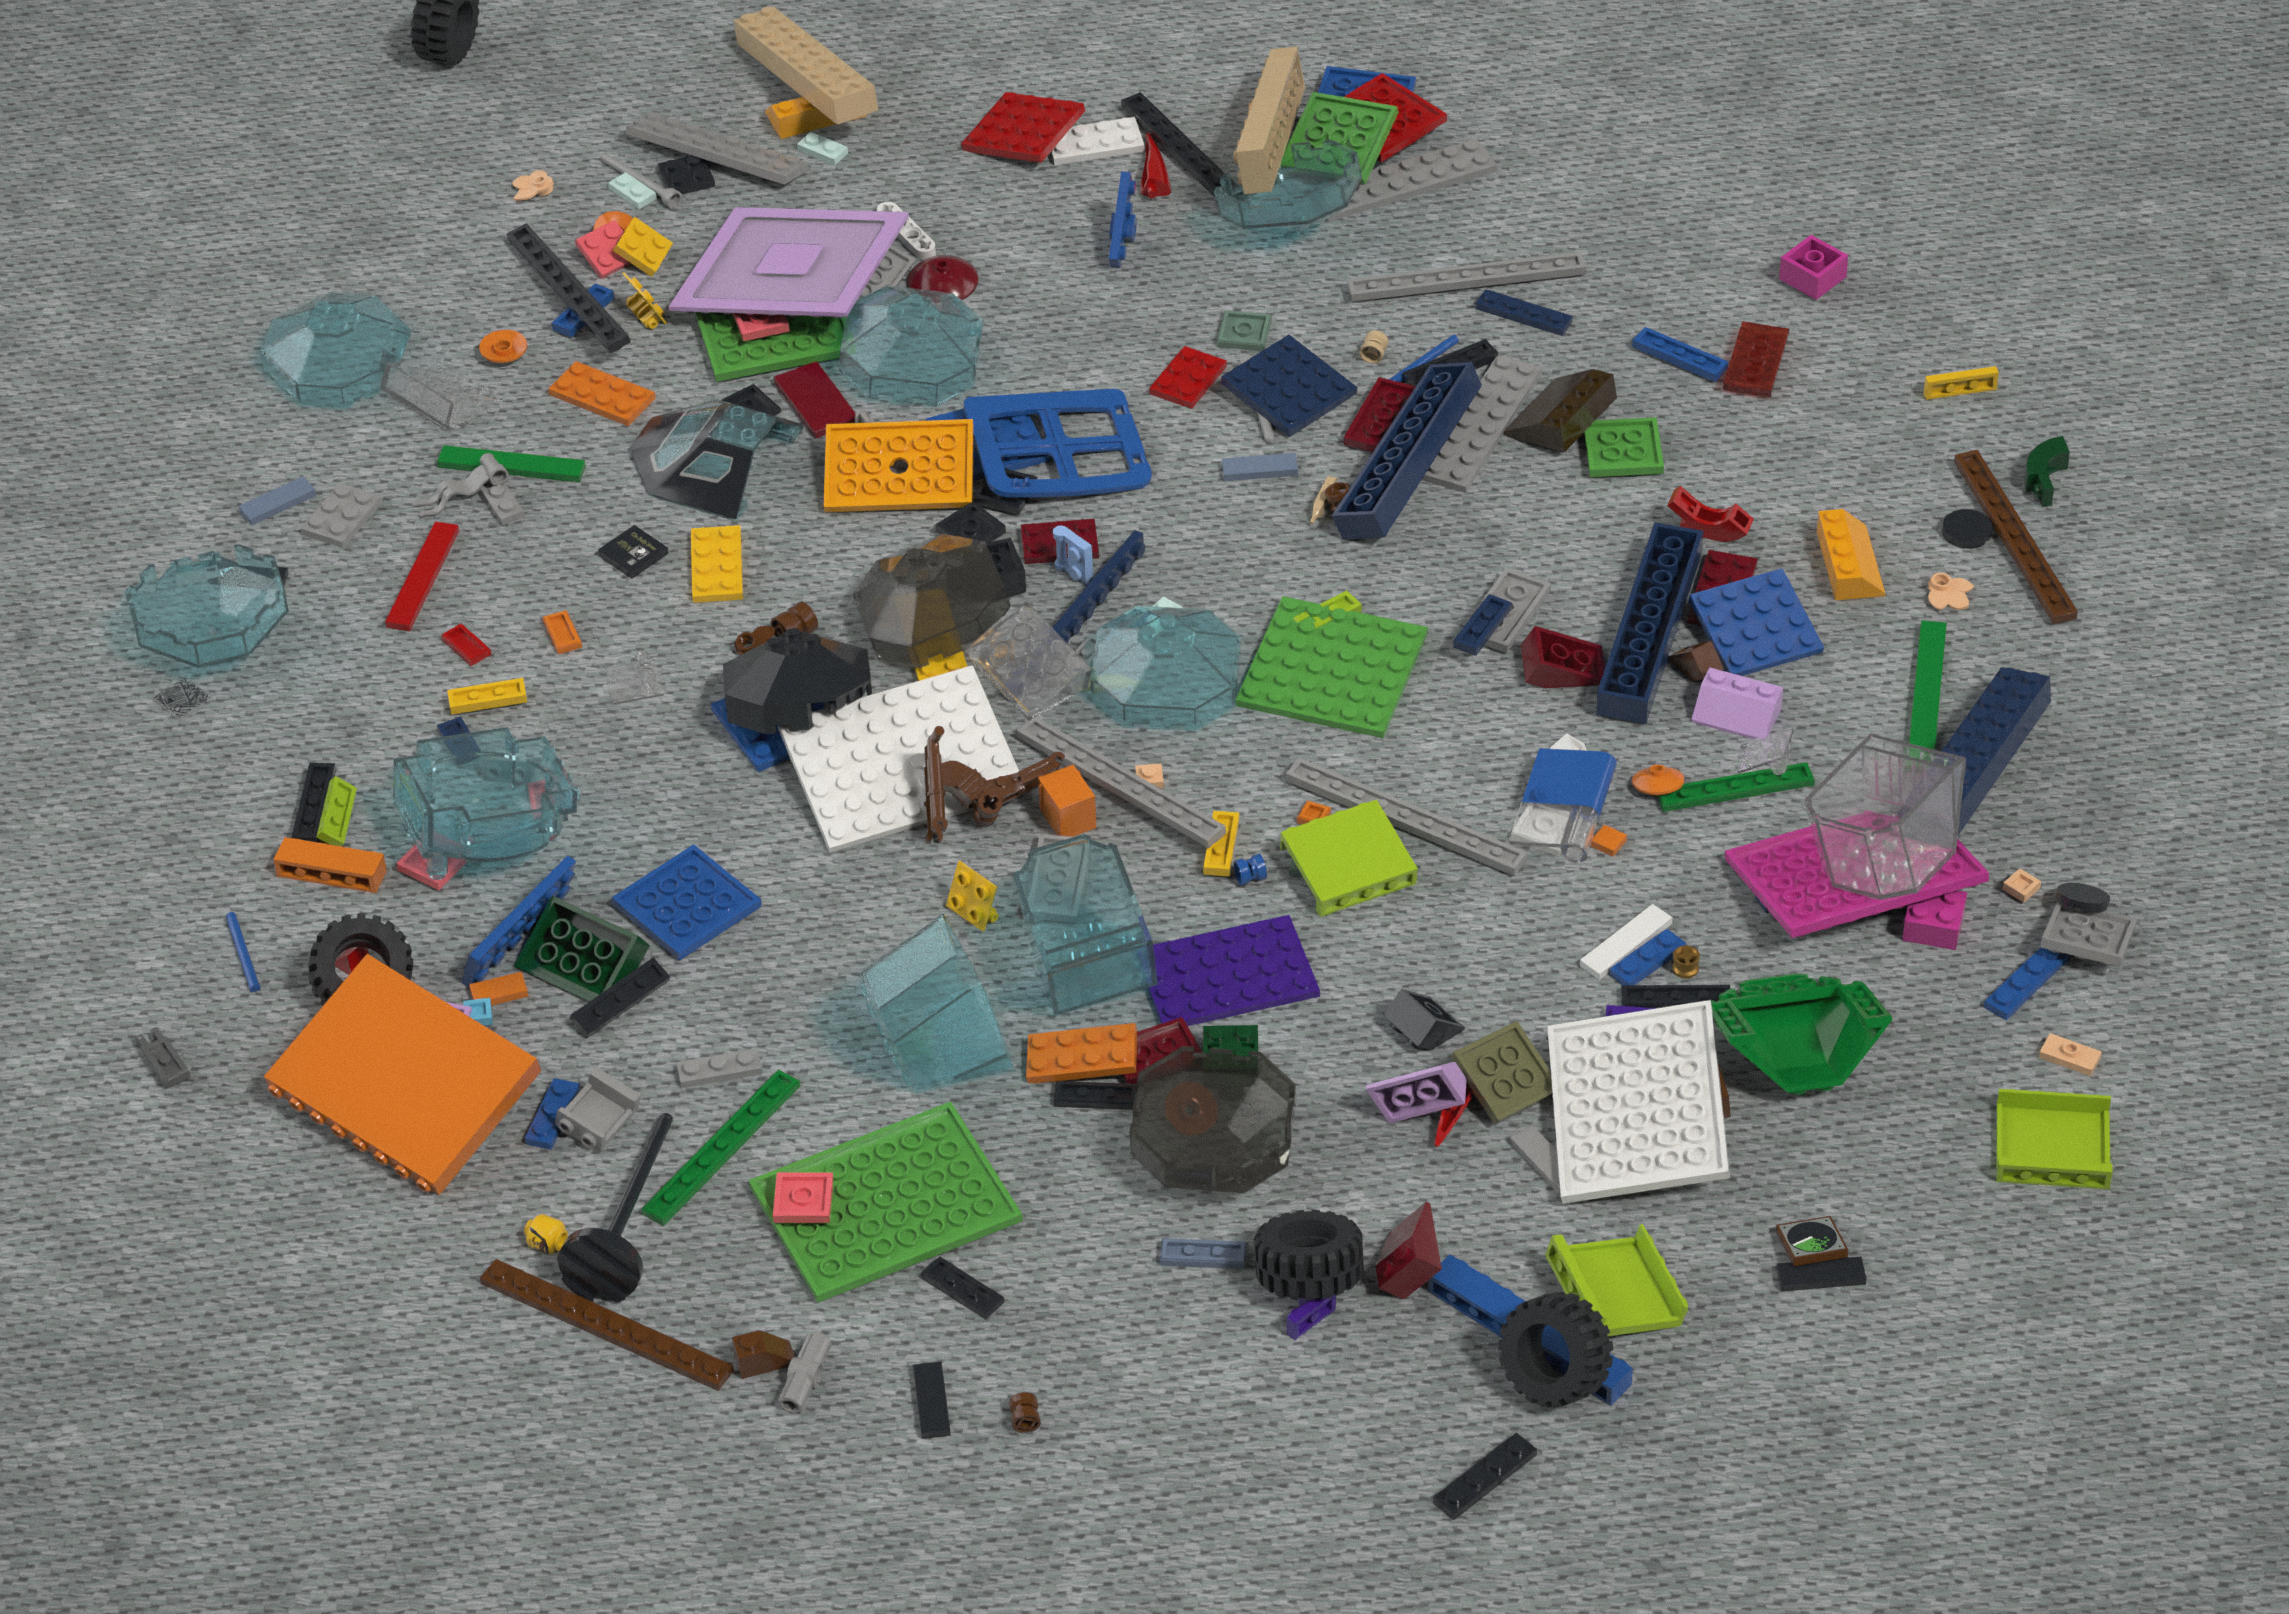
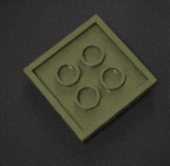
M1518 1021L1454 1051L1450 1056L1466 1077V1082L1494 1125L1553 1096L1551 1071Z

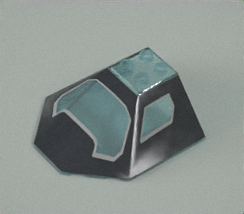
M716 399L652 417L629 448V452L636 463L637 470L645 483L649 496L737 522L748 507L747 500L743 499L756 448L765 436L793 443L803 430L804 425Z

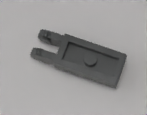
M157 1027L151 1029V1036L154 1042L148 1044L142 1034L135 1036L143 1056L166 1089L191 1078L189 1069L167 1037H164Z

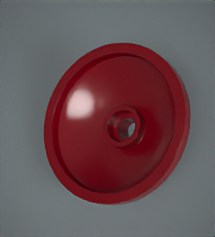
M938 255L926 258L911 269L907 281L910 292L918 299L932 304H951L967 298L975 291L978 285V273L971 263L962 258L951 255Z

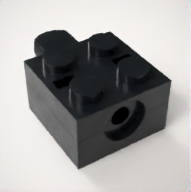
M1011 537L963 548L964 567L946 572V587L950 593L957 594L973 590L978 603L1026 592L1025 569Z

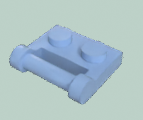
M1065 526L1055 527L1053 529L1057 551L1055 569L1061 572L1066 571L1072 579L1078 580L1087 586L1093 580L1092 545Z

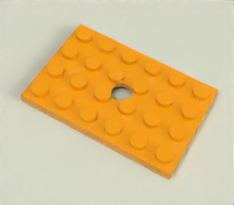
M973 419L826 424L824 512L962 508L972 503ZM897 460H903L909 466L901 474L893 473L890 467Z

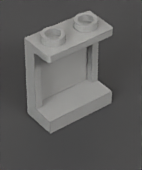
M595 1067L589 1073L588 1083L566 1108L560 1107L558 1109L555 1125L563 1133L570 1134L580 1140L585 1147L601 1153L638 1110L641 1095L598 1067Z

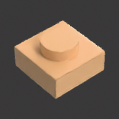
M1161 764L1135 766L1136 775L1160 789L1164 788Z
M2020 868L2003 882V890L2023 903L2041 887L2040 880Z

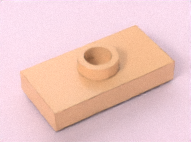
M2050 1033L2040 1050L2039 1058L2091 1076L2101 1059L2102 1052Z

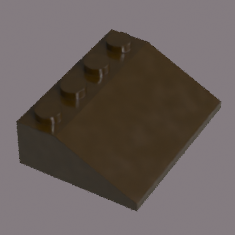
M1590 369L1555 378L1504 430L1503 435L1566 452L1617 399L1614 374Z

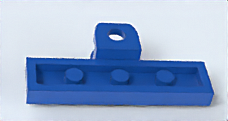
M1121 171L1116 211L1111 216L1109 262L1110 266L1120 268L1121 261L1126 259L1127 248L1124 246L1125 238L1130 242H1134L1136 236L1137 219L1135 214H1132L1133 203H1130L1131 195H1135L1136 181L1132 180L1131 172Z

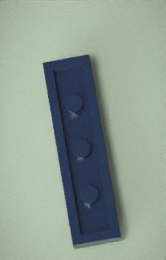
M1487 289L1484 290L1475 304L1476 310L1560 336L1565 334L1573 321L1572 315Z

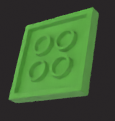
M1657 417L1595 420L1584 432L1590 477L1664 474Z

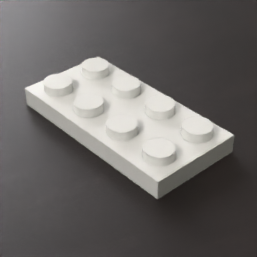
M1131 117L1073 126L1050 153L1054 165L1143 152L1145 151V146L1136 119Z

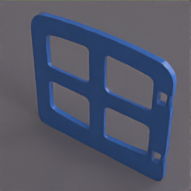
M1119 389L968 397L964 400L963 408L966 418L973 419V440L987 484L991 491L1003 497H1058L1102 494L1141 489L1151 481L1152 471L1147 462L1141 439L1132 414H1130L1125 394ZM1123 409L1124 414H1117L1116 410ZM1106 412L1112 418L1117 435L1080 438L1067 437L1064 434L1058 413ZM1037 414L1040 417L1046 438L1043 440L996 442L989 420L1007 416ZM1120 450L1124 453L1130 470L1110 475L1079 477L1072 454ZM1050 455L1054 459L1060 479H1029L1028 477L1025 479H1011L1006 475L1001 458ZM1133 458H1140L1141 463L1134 464Z

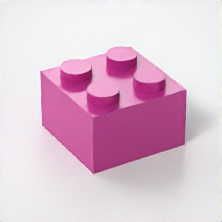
M1810 235L1781 257L1779 280L1817 300L1847 277L1848 255Z
M1957 890L1950 894H1943L1929 898L1926 901L1909 904L1904 921L1903 941L1956 950L1965 915L1967 892Z

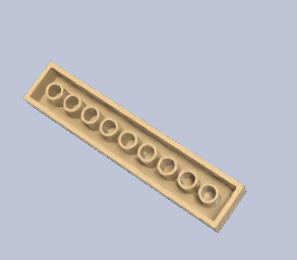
M774 6L764 7L759 12L747 13L742 15L741 18L733 20L737 44L837 125L878 111L875 86Z
M1298 46L1271 49L1268 58L1265 59V68H1262V76L1258 79V88H1255V97L1251 100V109H1248V117L1244 120L1241 138L1237 141V150L1233 153L1234 163L1239 166L1240 171L1238 172L1239 186H1243L1244 194L1272 192L1305 91Z

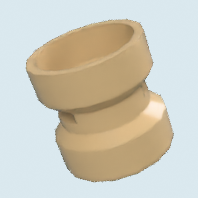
M1377 330L1368 332L1359 351L1361 359L1374 364L1381 362L1384 351L1389 343L1387 336Z

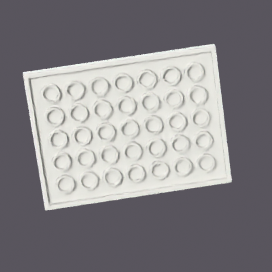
M973 665L862 697L852 703L845 702V707L836 712H827L825 708L812 712L813 728L810 730L792 731L791 724L778 726V730L829 852L927 824L926 807L924 806V802H926L924 747L927 745V740L936 726H942L945 730L939 741L942 763L950 760L961 762L972 769H976L986 780L1014 774L1019 771ZM946 792V796H944L945 818L968 812L951 793Z
M1710 1000L1548 1026L1560 1193L1563 1204L1730 1178L1713 1011Z

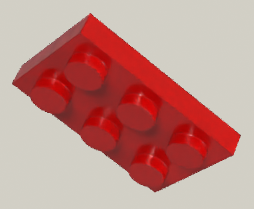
M1184 346L1151 385L1149 393L1158 398L1193 409L1225 370L1227 360Z

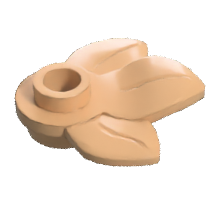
M541 170L532 172L530 176H520L512 182V185L519 189L513 199L515 201L533 198L536 194L538 196H546L554 189L553 179L545 171Z
M1936 573L1928 582V589L1930 591L1928 595L1929 602L1938 610H1942L1946 606L1956 610L1967 609L1969 600L1965 593L1971 591L1974 585L1963 578L1951 579L1946 573Z

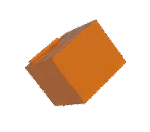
M1074 765L1038 777L1040 811L1058 836L1073 837L1097 828L1095 795Z

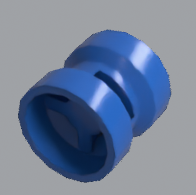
M1261 854L1252 855L1247 860L1240 858L1233 861L1235 876L1241 886L1249 884L1250 880L1256 879L1261 881L1267 878L1266 865Z

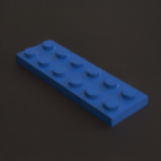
M567 855L473 950L467 960L461 981L462 984L469 987V984L483 981L489 973L488 969L492 965H499L504 959V952L508 948L514 949L521 941V935L525 931L530 933L535 928L538 922L537 919L542 915L551 897L555 896L562 900L568 894L571 888L568 885L575 876L573 870L576 861Z

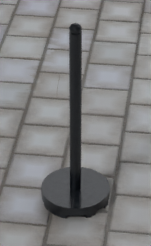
M663 1113L660 1115L609 1230L600 1228L580 1229L571 1233L563 1242L557 1256L559 1269L563 1275L561 1279L576 1295L592 1302L594 1298L620 1303L637 1288L643 1274V1262L635 1247L621 1235L673 1122L671 1114Z

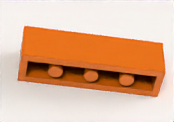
M284 837L273 859L277 877L377 893L387 872L383 853Z

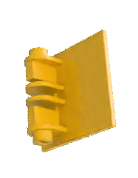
M623 272L624 277L636 291L633 296L627 298V307L646 328H656L661 320L666 325L667 322L662 317L665 312L657 303L652 304L655 300L646 289L641 291L643 286L635 277L630 279Z
M958 861L946 906L984 932L987 923H994L999 917L997 910L992 907L997 886L963 862Z

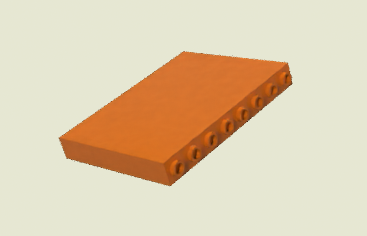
M366 954L264 1075V1078L269 1086L267 1090L276 1098L280 1099L283 1097L298 1112L304 1110L309 1113L310 1118L317 1124L328 1125L331 1127V1131L339 1138L347 1137L361 1152L369 1151L380 1164L384 1166L387 1164L391 1165L398 1175L404 1179L410 1177L416 1181V1185L427 1193L432 1191L440 1195L539 1075L541 1068L536 1057L369 954Z

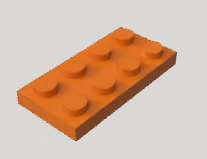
M577 361L548 388L550 396L626 426H629L656 399L654 391Z
M1128 1023L1028 1034L1026 1070L1028 1083H1045L1136 1073V1024Z

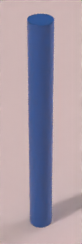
M1454 334L1389 380L1404 381V371L1434 360L1459 342L1458 337Z
M229 912L225 917L251 992L260 991L261 987L237 916L234 912Z

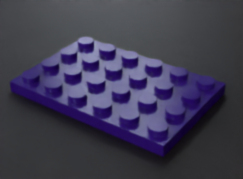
M1290 915L1135 948V957L1161 1024L1183 1017L1187 1026L1320 997L1319 986Z

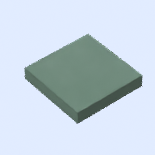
M1224 311L1217 339V347L1263 351L1266 347L1272 315Z

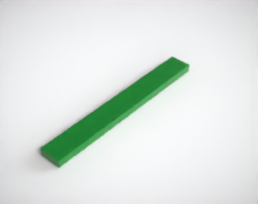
M1921 620L1907 770L1927 772L1934 762L1946 622Z
M778 1069L641 1209L642 1215L664 1227L801 1086L800 1081Z

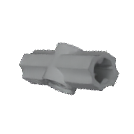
M814 1331V1333L808 1334L798 1357H793L789 1364L787 1382L778 1399L779 1407L783 1408L786 1412L794 1414L802 1412L812 1388L816 1389L819 1385L817 1382L820 1383L823 1364L832 1346L831 1340L823 1333Z

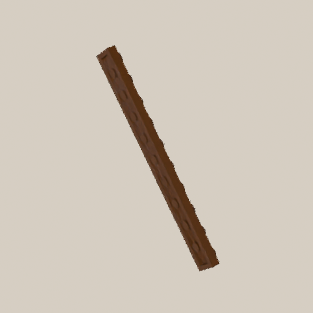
M1978 449L1955 454V465L1990 519L1993 527L2052 623L2057 624L2077 619V609Z
M495 1259L480 1277L481 1284L716 1391L720 1390L734 1372L732 1364L498 1259Z

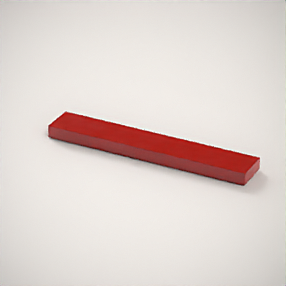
M434 522L385 621L386 628L411 631L459 533V525Z

